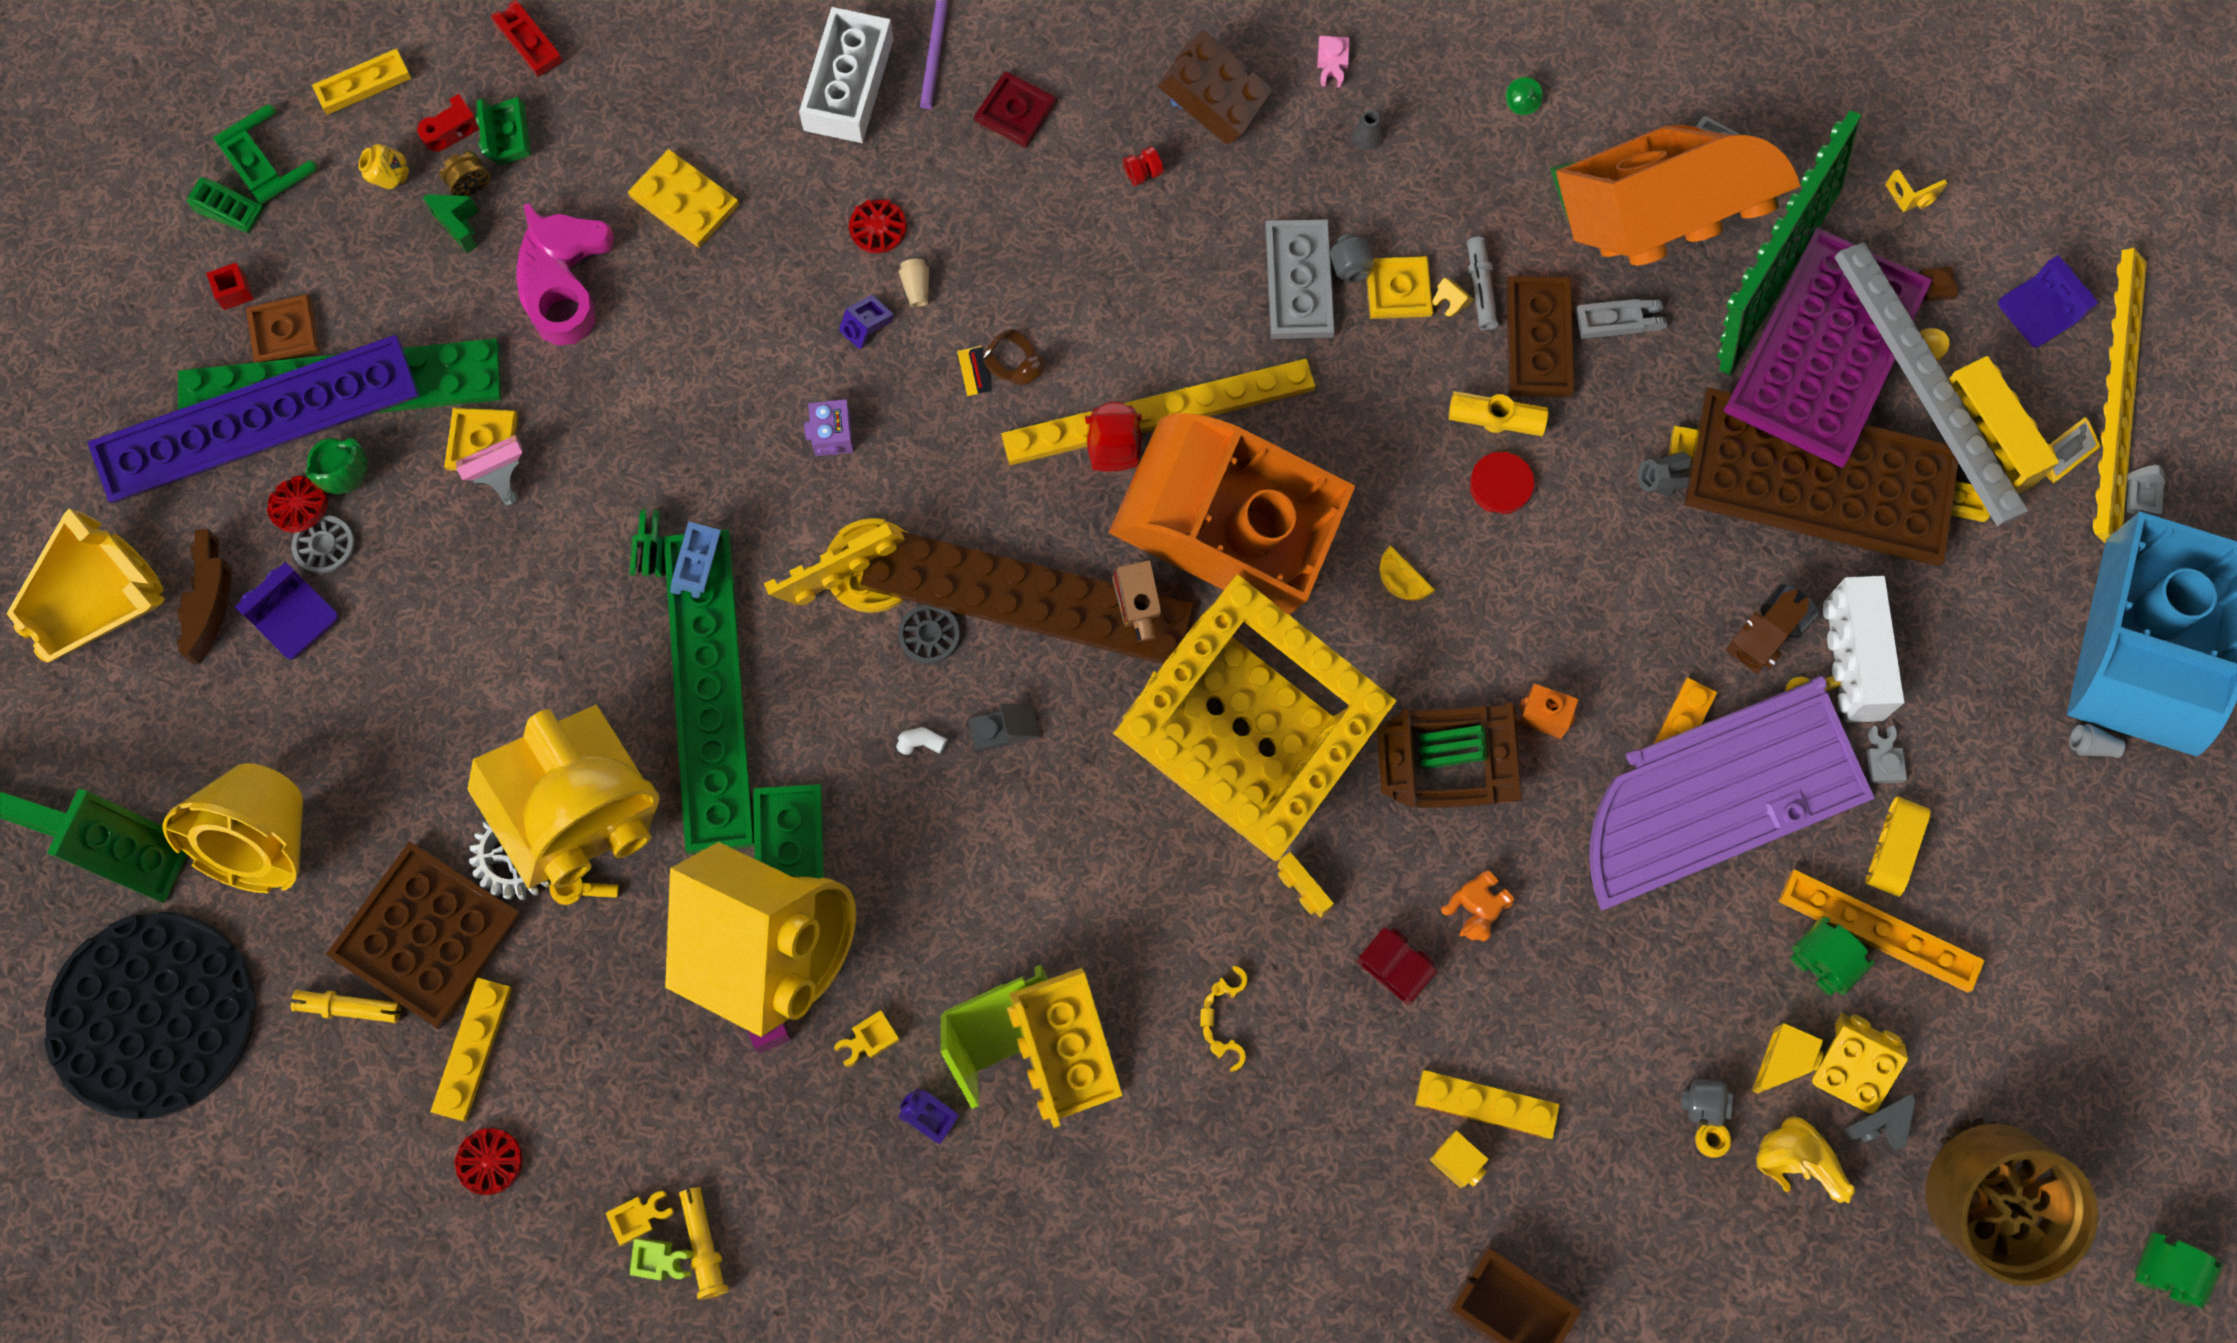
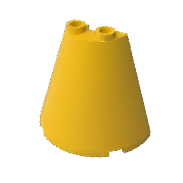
M68 509L62 516L7 612L8 617L14 623L15 631L24 638H32L34 640V653L46 663L53 662L157 609L165 600L163 596H160L164 589L157 575L132 546L118 534L114 533L111 536L109 532L98 529L101 526V522L73 509Z

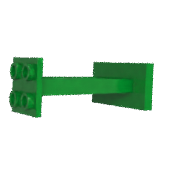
M78 789L67 813L0 792V819L54 837L46 854L153 900L165 903L187 854L182 849L179 853L174 851L165 838L162 825L83 789Z

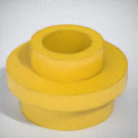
M1702 1125L1696 1132L1695 1143L1703 1155L1717 1158L1728 1152L1731 1146V1136L1723 1125L1720 1127ZM1709 1134H1714L1718 1138L1716 1147L1708 1144L1707 1136Z

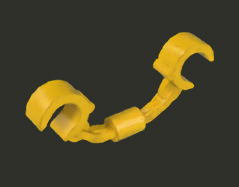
M1233 966L1232 970L1240 976L1242 981L1240 986L1236 988L1229 987L1224 979L1220 978V981L1212 986V993L1206 997L1200 1016V1027H1204V1038L1210 1043V1050L1218 1056V1059L1228 1050H1234L1239 1054L1240 1060L1230 1068V1072L1241 1069L1246 1058L1245 1052L1241 1046L1235 1044L1234 1040H1230L1226 1045L1220 1041L1213 1040V1034L1209 1027H1214V1009L1210 1007L1215 996L1227 993L1230 994L1231 998H1234L1236 994L1241 993L1245 989L1247 975L1243 969L1237 966Z

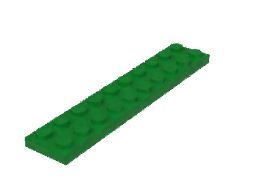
M497 338L403 348L420 397L376 413L502 400L499 341ZM335 355L178 370V410Z
M729 529L720 531L704 593L701 592L698 598H693L691 592L683 590L679 595L670 593L671 581L685 534L663 536L684 841L687 855L697 854L717 842L732 849L754 847Z

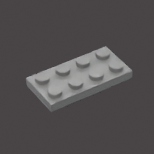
M1328 220L1266 221L1265 237L1270 339L1333 338L1334 320Z

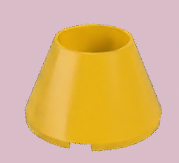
M240 764L172 808L164 819L163 832L168 843L176 853H179L182 849L194 859L191 866L221 883L257 893H269L272 888L281 887V890L284 891L294 884L299 875L303 796L299 788L283 774L258 764Z

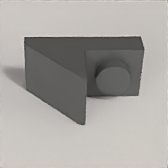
M1000 704V712L968 718L975 752L1040 738L1033 706Z
M1913 1094L1901 1097L1843 1128V1131L1849 1141L1861 1138L1863 1143L1884 1133L1894 1151L1905 1148L1916 1099Z

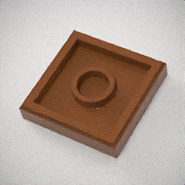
M309 294L245 308L254 363L296 359L320 353L313 307Z

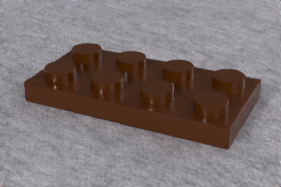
M1508 276L1506 280L1508 396L1572 397L1574 393L1570 278Z

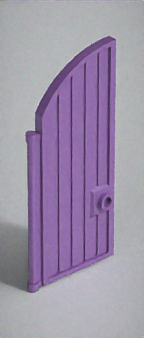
M1822 676L1813 678L1808 683L1640 750L1635 749L1626 753L1629 764L1634 765L1635 770L1615 777L1606 789L1594 818L1590 838L1589 860L1591 878L1601 910L1615 906L1875 799L1829 695L1824 689L1826 688V681Z

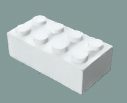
M831 7L799 110L803 131L863 143L894 40L891 19Z
M1885 576L1846 577L1823 602V615L1825 619H1829L1830 624L1827 644L1829 650L1834 651L1835 662L1832 665V676L1835 682L1841 681L1840 693L1836 699L1837 710L1839 713H1843L1844 723L1884 721L1904 704Z

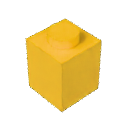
M1457 1130L1446 1139L1429 1159L1460 1188L1465 1187L1468 1183L1474 1187L1487 1172L1483 1165L1488 1161V1158Z

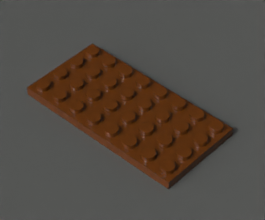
M1707 387L1704 392L1684 500L1685 506L1940 567L1945 562L1958 461L1947 444L1864 424L1848 461L1841 468L1723 412L1732 393Z

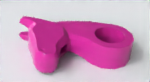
M531 203L524 204V211L528 228L519 250L516 274L520 302L536 331L545 341L558 346L575 344L588 336L595 324V307L589 293L569 269L589 255L610 252L615 240L613 231L607 223L602 221L581 219L561 213L540 216ZM572 300L578 303V310L567 321L551 322L545 319L546 312L550 306L558 301Z

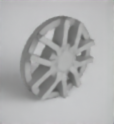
M323 515L317 522H321L322 531L315 532L312 526L309 528L311 537H301L306 530L295 532L293 536L292 554L297 563L308 572L320 575L333 572L340 567H344V564L352 557L354 535L344 521L330 515ZM326 521L336 523V525L328 530ZM344 528L346 533L335 538L334 535ZM348 539L347 549L339 545ZM309 543V548L298 549V544ZM336 550L344 553L339 560L333 556ZM310 554L307 563H304L300 556ZM316 557L321 558L319 567H312ZM328 558L335 562L334 564L325 567Z

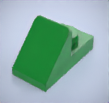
M427 194L423 197L433 216L467 254L477 247L472 238L476 233L466 221L478 212L471 197Z

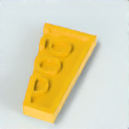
M885 523L848 541V549L830 550L820 555V563L805 568L800 565L789 571L792 577L780 583L772 579L763 584L768 595L795 605H805L812 602L816 598L815 595L824 589H831L841 584L842 578L850 573L866 569L870 565L869 562L878 556H886L894 552L897 548L896 545L905 541L899 528Z

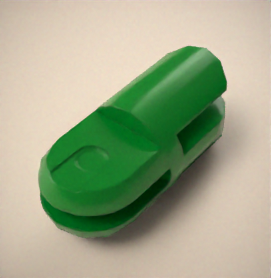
M643 508L640 510L638 534L632 536L629 575L636 576L638 548L643 549L642 576L649 577L651 549H657L655 577L661 578L664 538L659 536L660 511L653 508L651 534H646L647 508Z

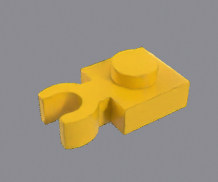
M882 1010L851 1028L856 1038L853 1040H840L835 1044L834 1048L837 1052L843 1048L852 1049V1056L843 1062L846 1067H852L859 1061L860 1054L866 1052L871 1060L900 1040Z
M658 1191L654 1193L645 1205H643L640 1197H636L605 1213L619 1246H624L634 1241V1239L654 1231L651 1220L655 1218L661 1220L668 1219L675 1213L672 1208L666 1209L663 1212H659L657 1209L658 1201L667 1197L666 1192Z

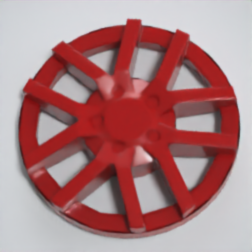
M867 199L865 203L854 207L855 210L849 219L848 228L850 237L857 247L869 253L880 254L893 250L903 241L906 235L907 224L906 218L899 206L891 203L888 199ZM874 206H881V208L877 211ZM869 208L872 214L868 216L863 210ZM888 208L893 210L887 216L884 215ZM858 215L863 219L855 221ZM897 216H899L900 219H901V222H897V221H893V220H894ZM865 228L857 233L854 232V229ZM890 228L899 229L901 231L899 234H897L893 231H890ZM869 237L868 245L862 243L859 239ZM885 237L894 240L890 244L885 245ZM880 239L881 247H872L873 240Z

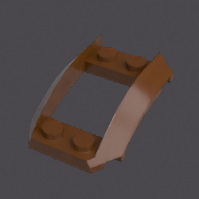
M1513 702L1493 707L1478 706L1446 710L1402 709V712L1390 721H1385L1377 728L1381 793L1411 808L1471 807L1522 801L1524 788L1522 787L1517 736V725L1519 724ZM1478 725L1485 727L1487 760L1484 761L1486 787L1438 791L1417 790L1413 732L1447 731Z

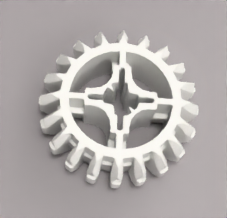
M483 822V826L487 830L485 834L475 833V838L480 841V844L470 846V850L478 854L469 859L470 864L477 867L473 871V876L477 879H482L480 886L484 889L491 888L490 893L496 897L503 892V897L506 900H511L516 892L520 900H525L526 890L528 889L504 848L500 846L494 849L499 840L488 822ZM498 863L500 866H509V871L513 873L514 879H504L496 876L492 864ZM548 880L541 883L546 888L550 886ZM537 886L528 889L534 896L539 894Z

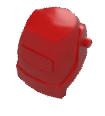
M1111 401L1100 407H1095L1091 416H1085V423L1088 424L1086 443L1092 470L1115 472L1138 466L1142 442L1139 421L1142 420L1141 413H1136L1132 405L1126 406L1121 402Z

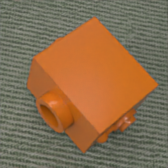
M1534 683L1527 697L1522 698L1519 704L1521 714L1518 724L1562 739L1570 726L1574 725L1576 719L1574 711L1578 699Z

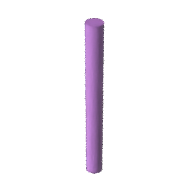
M936 0L920 102L921 108L931 109L933 104L948 6L947 0Z

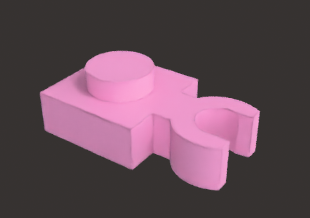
M1319 36L1317 68H1324L1320 78L1321 86L1325 87L1327 78L1332 76L1337 79V87H1342L1344 73L1341 69L1348 68L1349 38Z

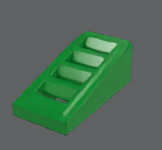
M204 177L199 178L187 198V203L194 212L248 234L264 209L262 205ZM221 197L222 200L220 201L219 205L217 206V208H214L217 201ZM234 202L235 204L231 209L230 213L226 214L231 204ZM243 208H248L242 219L238 220L237 218Z

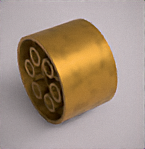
M1985 1124L1963 1131L1940 1150L1928 1173L1926 1203L1936 1228L1976 1265L1999 1281L2018 1286H2035L2051 1282L2072 1270L2091 1247L2098 1225V1204L2092 1185L2076 1165L2022 1129L2005 1124ZM2023 1160L2022 1166L2015 1170L2016 1164ZM2050 1169L2051 1176L2035 1180L2041 1174ZM2004 1182V1186H1997V1184ZM1988 1198L1991 1200L1990 1205H1988ZM2004 1200H2008V1201H2010L2011 1203H2012V1202H2014V1203H2013V1205L2010 1207V1206H2008L2007 1204L2004 1203ZM2039 1216L2044 1217L2040 1224L2036 1226L2035 1224L2038 1222ZM1978 1221H1983L1982 1225L1975 1229ZM2001 1234L2002 1248L1994 1249L1997 1236Z

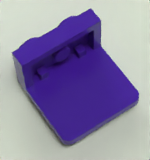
M2059 255L2049 260L2036 276L2008 292L1998 301V306L2034 348H2039L2082 321L2098 304L2091 290L2081 283L2070 265L2065 263Z
M287 562L280 567L272 569L266 576V579L255 589L246 592L242 596L241 601L235 606L289 660L296 659L339 619L338 614Z

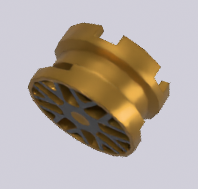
M464 151L465 155L458 156L456 153L444 162V170H439V176L444 184L449 186V191L452 195L471 197V193L477 194L475 189L478 188L479 191H482L490 182V174L482 166V162L476 153Z

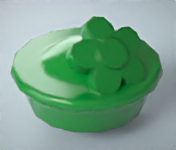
M1519 77L1507 87L1506 103L1515 114L1522 116L1530 115L1541 105L1543 99L1542 89L1534 79Z

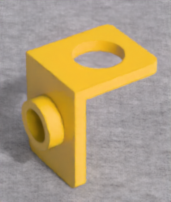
M1899 169L1893 171L1885 183L1903 213L1917 206L1923 209L1931 205L1948 184L1944 179L1914 193ZM1896 182L1902 187L1903 197L1897 192Z

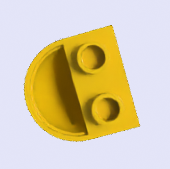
M597 704L560 721L556 719L550 709L534 714L528 719L522 738L473 759L467 788L528 889L550 879L555 888L565 887L583 877L590 870L591 864L588 860L609 850L612 851L617 859H620L643 848L651 840L652 836L649 833V829L660 800L653 784L644 780Z
M717 842L670 868L665 988L760 1037H763L789 1019L797 1020L809 1010L812 1003L833 982L849 952L856 925V905L851 891L845 885L830 878L792 877Z

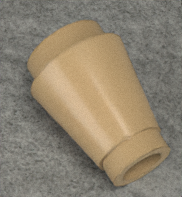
M923 259L903 261L900 264L901 270L898 273L910 307L915 308L928 305L929 267L926 266Z

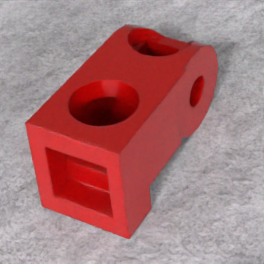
M459 93L448 99L452 105L435 117H427L419 122L417 126L418 135L425 147L430 151L439 152L445 150L479 130L474 115Z

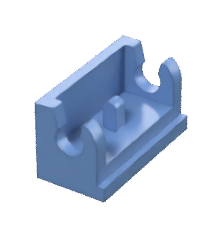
M688 521L671 581L670 593L679 595L682 590L692 593L693 598L700 597L701 592L704 593L721 530Z

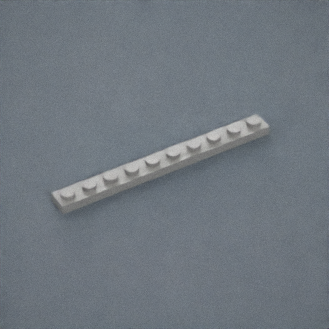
M1865 242L1841 250L1834 258L1996 526L2012 521L2027 513L2028 509Z

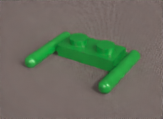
M272 104L264 105L212 137L261 205L316 172L318 168L314 161L308 160L280 178L252 140L247 131L276 114V109Z

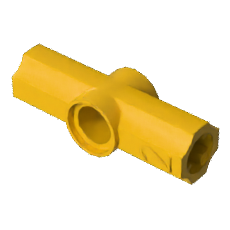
M1453 391L1448 420L1484 426L1493 433L1508 430L1543 437L1548 419V408L1513 402L1512 399L1503 394H1497L1490 398ZM1498 410L1505 417H1497L1491 411Z

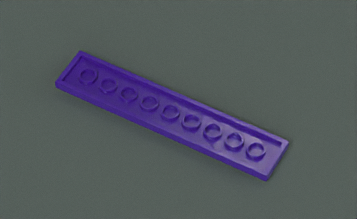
M393 335L87 441L108 502L114 504L419 398L420 394L400 338L397 335Z

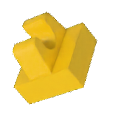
M1445 277L1437 286L1439 290L1432 303L1435 306H1439L1447 299L1450 302V308L1446 311L1445 315L1453 317L1463 308L1469 307L1475 299L1452 279Z

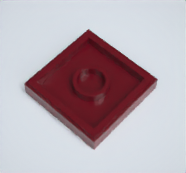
M1004 71L975 113L974 121L1027 148L1057 103V97Z

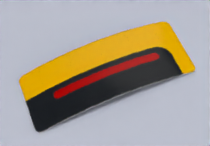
M982 346L957 351L967 396L992 391L987 367L983 361Z

